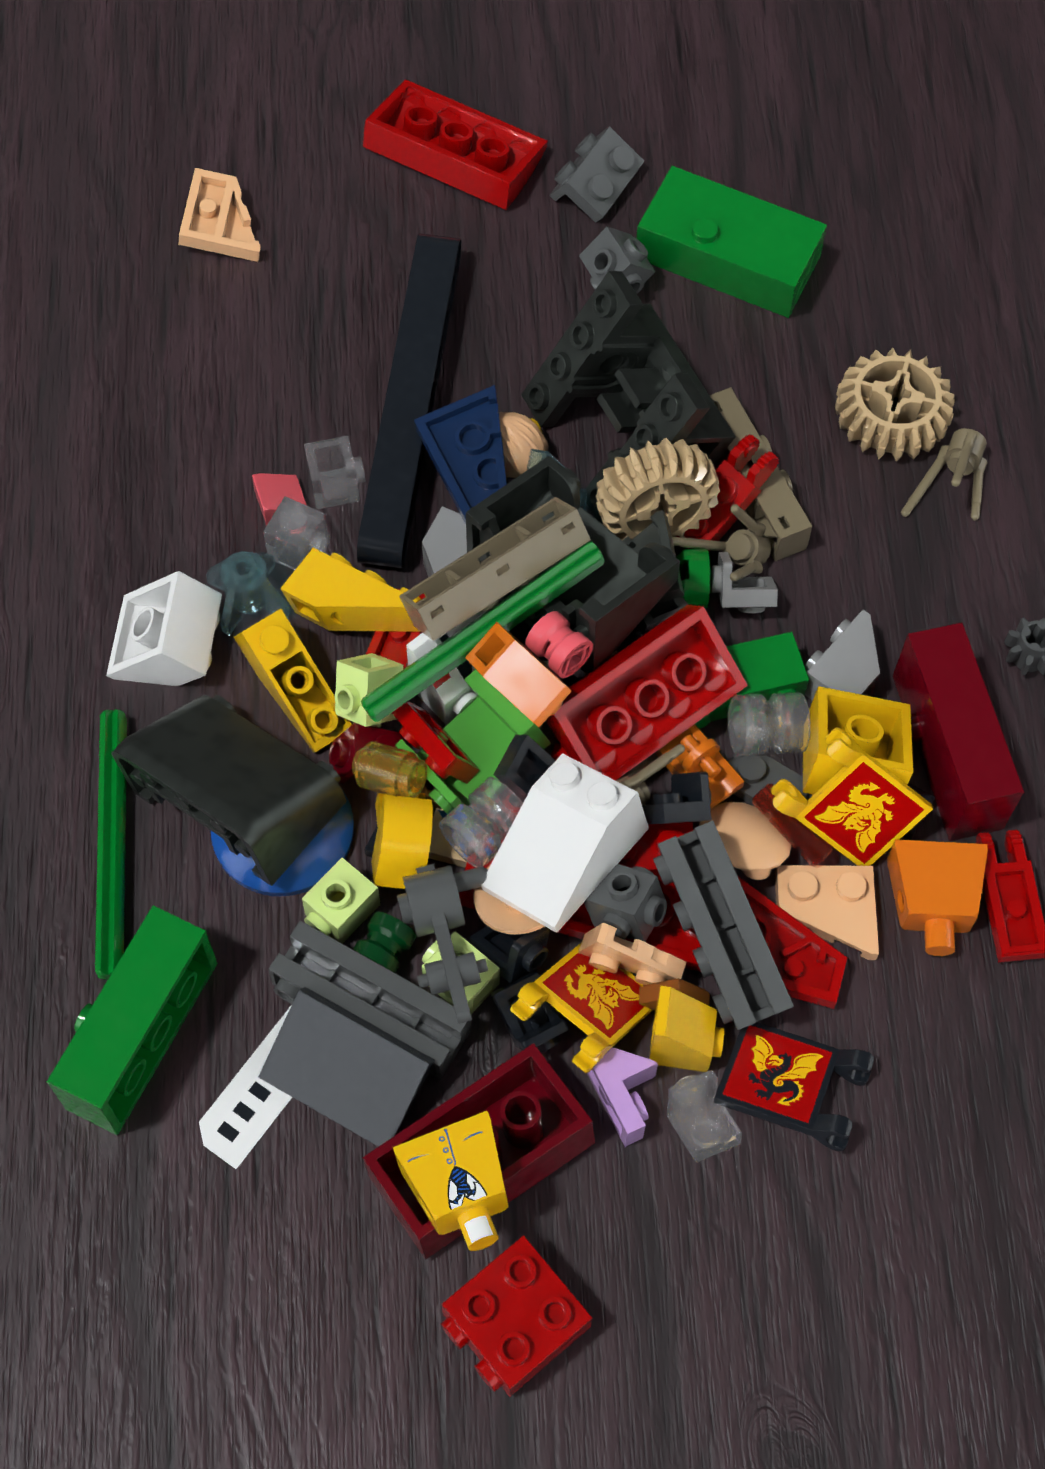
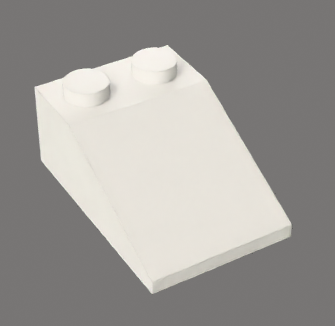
M562 753L531 787L487 871V878L481 884L482 890L557 933L649 829L638 792Z

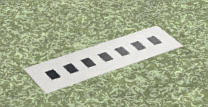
M291 1006L198 1122L202 1145L235 1169L239 1167L292 1099L290 1095L258 1078Z

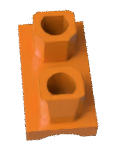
M695 724L655 752L660 757L678 744L684 745L685 751L665 767L672 775L707 772L711 791V809L743 788L745 781L720 754L719 744L712 738L707 739Z

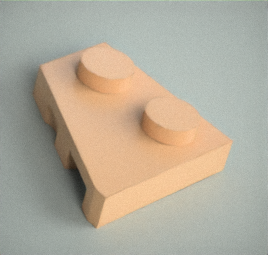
M195 168L179 232L178 245L256 262L259 261L261 247L259 241H255L250 226L251 218L247 206L242 203V192L237 177Z
M780 865L776 867V905L811 929L820 938L831 943L837 940L861 951V957L867 960L877 959L879 945L873 866Z
M601 923L583 936L578 953L590 957L589 964L597 969L611 973H617L618 968L636 974L635 981L642 985L682 978L686 961L663 952L640 939H634V942H630L616 937L617 928L611 925Z

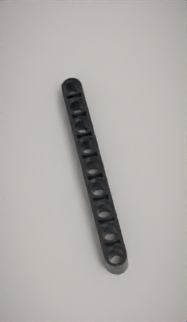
M421 233L417 236L359 530L357 563L403 568L426 450L416 431L414 419L433 412L460 266L461 238Z

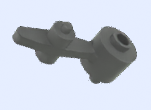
M434 864L416 868L417 874L403 877L406 893L397 895L403 923L413 922L417 937L435 933L442 959L424 964L426 974L417 976L419 987L429 986L431 995L450 991L458 1024L472 1021L464 987L481 983L479 973L488 971L486 959L476 961L474 952L456 956L449 929L465 926L459 892L481 887V884L487 878L488 869L478 867L453 874L451 865L435 869Z

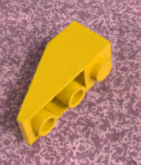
M313 547L280 588L296 614L328 631L421 632L414 627L399 597L409 589L402 587L400 590L389 586L377 573L371 570H366L364 573L354 568L347 559L337 553L328 555ZM418 596L413 601L417 603L421 598Z
M281 608L234 636L235 641L258 678L313 753L332 743L334 739L352 725L350 720L336 715L333 692Z

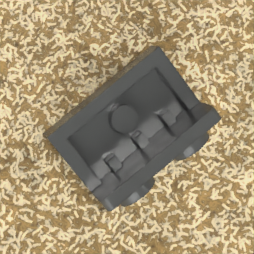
M610 126L597 136L591 132L581 141L575 149V152L579 155L574 163L571 160L568 161L555 175L554 180L558 184L549 195L554 201H557L566 194L595 223L605 216L644 163V160Z

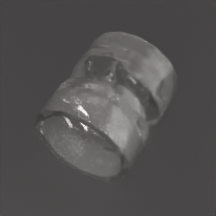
M774 693L768 701L762 694L735 695L732 697L728 711V732L730 744L736 756H762L767 754L769 748L776 755L798 754L806 751L810 739L811 723L808 704L802 693Z
M488 777L468 795L469 805H457L439 822V828L452 848L465 861L476 868L484 867L496 856L501 846V841L505 839L523 804L512 790L493 777Z

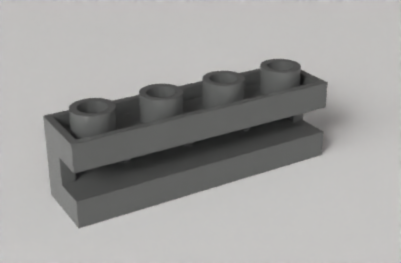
M712 820L700 825L694 831L682 836H675L658 843L661 855L653 858V861L664 886L674 883L681 901L672 905L683 931L694 929L701 947L692 951L703 977L706 978L713 975L721 993L712 998L723 1024L725 1025L733 1021L736 1029L740 1030L794 1007L714 821Z
M300 920L289 936L292 945L285 956L278 953L268 968L272 985L275 986L273 991L280 998L292 1004L300 989L306 987L434 1059L435 1061L428 1075L430 1074L442 1080L471 1032V1021L458 1024L454 1006L435 995H431L426 990Z

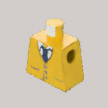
M488 1111L393 1147L401 1174L439 1235H445L461 1229L470 1251L489 1247L499 1239L491 1216L505 1211L509 1206Z

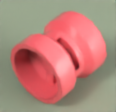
M552 611L540 618L528 633L525 643L526 647L537 657H545L548 660V667L559 678H567L577 672L588 660L593 650L592 641L582 632L572 631L570 629V622L559 611Z

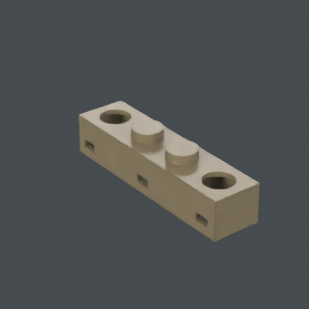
M730 387L709 395L736 436L717 461L720 465L724 460H728L730 451L746 435H753L759 440L760 446L750 461L740 471L747 477L752 465L765 452H772L768 439L764 435L759 436ZM777 466L774 472L771 473V476L760 487L761 492L746 509L747 514L756 523L766 526L764 535L767 536L770 542V554L774 561L807 549L812 530L809 519L793 494V486L789 475L784 469L779 470Z
M554 497L399 597L414 627L434 641L476 613L492 609L499 603L501 597L517 587H523L539 576L540 572L583 546L591 539L577 508ZM553 512L554 516L543 522L542 518ZM489 552L490 556L479 562L478 558ZM424 593L425 598L421 599L417 603L413 601L415 598Z

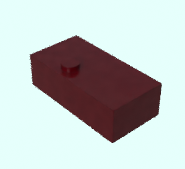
M963 623L909 633L892 677L901 703L910 704L912 742L916 743L949 842L977 836L978 833L1004 830L1024 790Z
M534 1043L362 1157L371 1181L425 1260L463 1234L461 1229L445 1235H439L401 1174L393 1147L488 1111L507 1201L509 1203L595 1144L593 1121Z

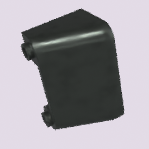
M548 456L466 511L467 553L554 497L577 508L591 539L590 541L600 549L605 562L600 568L526 618L524 622L532 628L547 613L559 611L570 622V629L572 631L582 632L593 643L590 657L580 668L582 671L589 673L603 664L675 584L679 575L680 561L668 547L660 546L657 543L651 542L640 549L639 554L580 507L581 484L578 477L571 469L564 468ZM553 512L542 518L543 522L554 516ZM489 552L478 558L479 562L490 556ZM517 587L505 596L501 597L500 601H503L521 587Z
M207 695L198 697L129 735L112 752L114 760L136 795L149 804H152L155 800L160 804L164 800L168 801L223 838L229 850L234 854L238 855L241 853L247 858L251 856L256 864L252 872L270 886H273L347 802L338 784L341 781V777L330 765L323 761L315 764L238 715L234 707L219 695H215L213 698Z

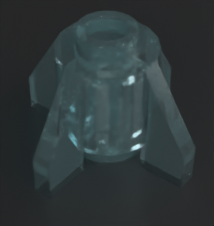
M241 551L232 554L208 570L206 574L208 584L223 590L226 597L220 622L222 632L231 635L242 618L241 613L254 614L259 612L264 606H266V611L274 613L281 608L286 617H289L291 612L288 602L269 582L268 576L276 565L273 555L266 552Z

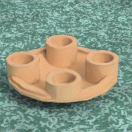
M724 802L711 809V820L700 821L699 823L700 826L712 820L714 821L733 867L741 869L751 879H766L771 869L779 867L790 855L792 842L787 829L776 817L759 807L740 802Z

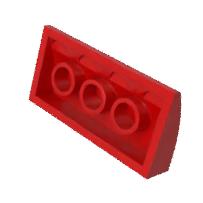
M406 79L365 120L363 139L364 148L505 210L512 204L531 177L548 143L543 138Z
M686 605L570 686L571 693L563 700L560 709L552 716H549L546 722L571 758L616 781L748 685L704 606Z

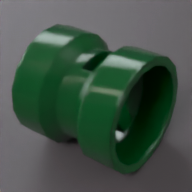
M376 912L367 925L369 930L367 939L357 941L352 950L396 973L400 967L397 957L401 956L402 952L410 950L417 936L408 925L384 912Z

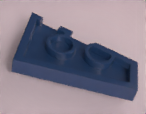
M495 385L414 419L416 431L465 524L466 511L507 484Z

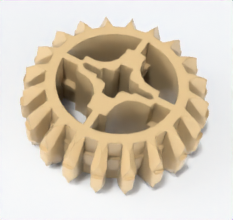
M894 348L887 353V356H883L877 350L871 354L870 360L860 356L859 360L856 361L855 367L849 366L848 370L844 373L843 380L839 383L836 393L838 398L835 410L836 414L840 416L838 422L840 429L848 430L849 442L861 440L860 447L862 452L869 448L876 449L878 460L885 452L892 453L896 462L902 457L903 452H906L912 459L919 455L920 449L929 453L934 447L935 442H940L944 438L954 415L952 413L955 403L954 394L949 392L951 388L950 379H941V366L928 368L927 356L919 361L913 359L911 349L904 356H898ZM895 397H897L898 402L896 405L895 411H891L893 400Z
M664 438L658 445H652L647 441L646 446L639 450L630 447V454L625 458L615 457V466L603 469L604 478L596 483L598 489L595 495L597 500L596 507L603 525L621 540L627 536L632 540L652 523L650 517L661 510L668 517L671 536L675 537L678 535L684 537V532L688 529H699V520L711 517L710 508L718 504L717 495L720 492L719 479L711 459H708L707 454L703 453L697 444L688 446L684 439L671 444L667 438Z

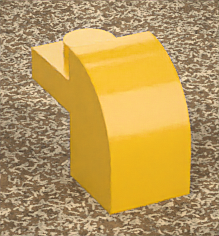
M395 787L393 789L378 788L375 802L378 828L371 860L373 882L376 886L405 889L403 877L417 874L416 868L427 866L433 821L432 800L426 799L425 793H417L415 790L407 787Z

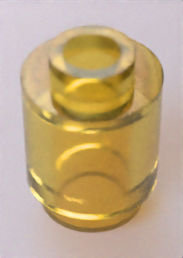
M371 741L356 753L352 763V772L355 775L357 785L361 788L396 797L415 798L424 788L427 778V764L424 760H420L417 754Z

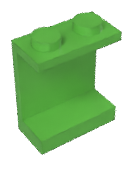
M476 669L464 680L477 695V698L443 728L479 769L478 773L468 784L452 776H449L446 780L438 776L425 763V759L429 755L423 748L416 754L403 739L395 745L407 758L401 766L420 786L428 780L435 787L428 795L447 815L456 809L467 822L505 787L493 774L515 735H528L542 749L551 744L539 727L482 677Z

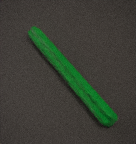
M592 541L579 547L367 694L361 700L362 707L373 721L378 722L465 662L467 660L465 657L496 622L507 631L511 630L600 568L605 562L602 552Z
M119 709L104 710L100 714L95 972L98 978L104 980L109 979L124 954L126 778L112 756L114 749L127 737V718L124 711Z

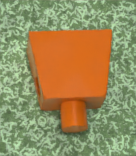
M895 839L887 857V865L899 923L904 930L925 931V952L933 956L953 954L955 952L954 933L970 932L977 920L988 852L987 844Z

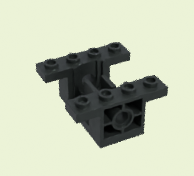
M608 271L521 394L540 427H554L575 398L598 397L597 401L617 433L634 432L623 447L610 450L607 454L609 459L581 494L596 520L602 525L603 522L596 507L597 500L595 495L598 490L596 483L604 478L603 469L615 466V457L625 458L630 454V447L639 450L646 446L647 441L652 445H658L664 438H667L671 444L684 439L688 446L697 444L699 449L707 454L708 459H711L714 465L736 438L651 304H643L622 271Z

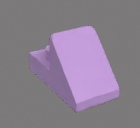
M612 1047L587 1075L626 1147L643 1139L646 1127L644 1121L649 1119L648 1112L639 1094L636 1091L629 1094L628 1090L654 1078L658 1063Z

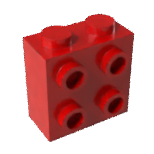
M524 1235L441 1304L442 1313L446 1320L440 1325L445 1333L460 1350L465 1345H468L480 1360L474 1367L484 1382L494 1392L502 1387L509 1397L591 1327L592 1323L590 1314Z

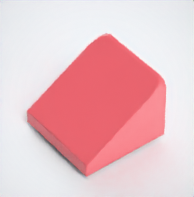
M267 473L252 475L254 490L266 526L309 515L297 475Z

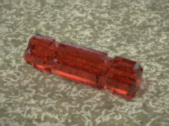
M770 783L764 786L752 799L753 805L763 815L768 813L772 817L769 822L794 849L799 846L803 850L800 855L810 866H818L833 851L832 846L821 837L817 838L813 831L796 818L778 811L772 802L775 796L772 795L771 788L774 785Z

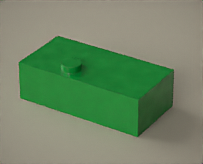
M671 166L637 226L636 239L646 247L648 251L647 259L651 265L789 318L821 257L827 224L678 167Z
M154 905L151 907L93 1005L88 1003L81 1010L74 1027L76 1033L46 1081L65 1110L118 1136L218 964L206 930Z

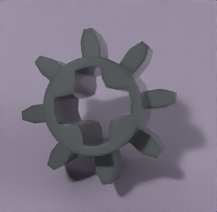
M1021 618L1017 631L1009 630L1004 640L1005 645L1012 647L1005 660L1006 662H1013L1024 676L1027 672L1038 670L1044 676L1045 618H1042L1040 621L1031 622Z

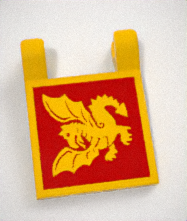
M836 727L825 737V742L829 745L827 752L832 759L845 766L808 800L791 782L781 779L771 788V793L775 796L772 802L778 811L796 818L857 866H871L892 847L895 839L900 840L931 812L933 807L929 801L862 750L843 729Z
M580 943L538 979L524 985L518 993L519 999L512 1004L510 1011L522 1021H527L545 1001L548 1002L588 1035L580 1045L581 1050L572 1059L576 1066L585 1073H588L615 1044L653 1010L639 1004V988L643 987V985L635 981L636 976L621 968H618L617 973H611L591 966L589 964L590 957L578 953Z

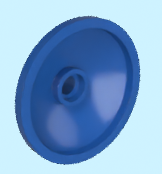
M343 791L347 802L273 886H270L254 875L252 869L256 864L251 856L247 858L241 853L238 855L234 854L229 850L225 840L211 831L213 849L220 865L238 884L259 894L292 896L309 891L341 858L346 860L351 849L354 837V819L351 805L345 792Z

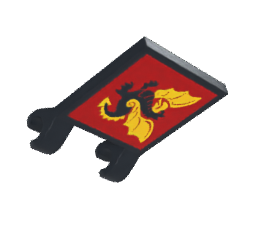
M756 1022L740 1029L716 1092L714 1103L810 1135L832 1150L843 1151L849 1141L852 1121L842 1115L819 1114L833 1071L850 1083L863 1086L869 1080L874 1057L867 1051L837 1049Z

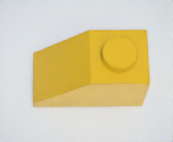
M660 986L653 1021L649 1059L656 1061L658 1066L708 1072L712 1057L721 1058L724 1028L715 1027L717 1009L672 987Z

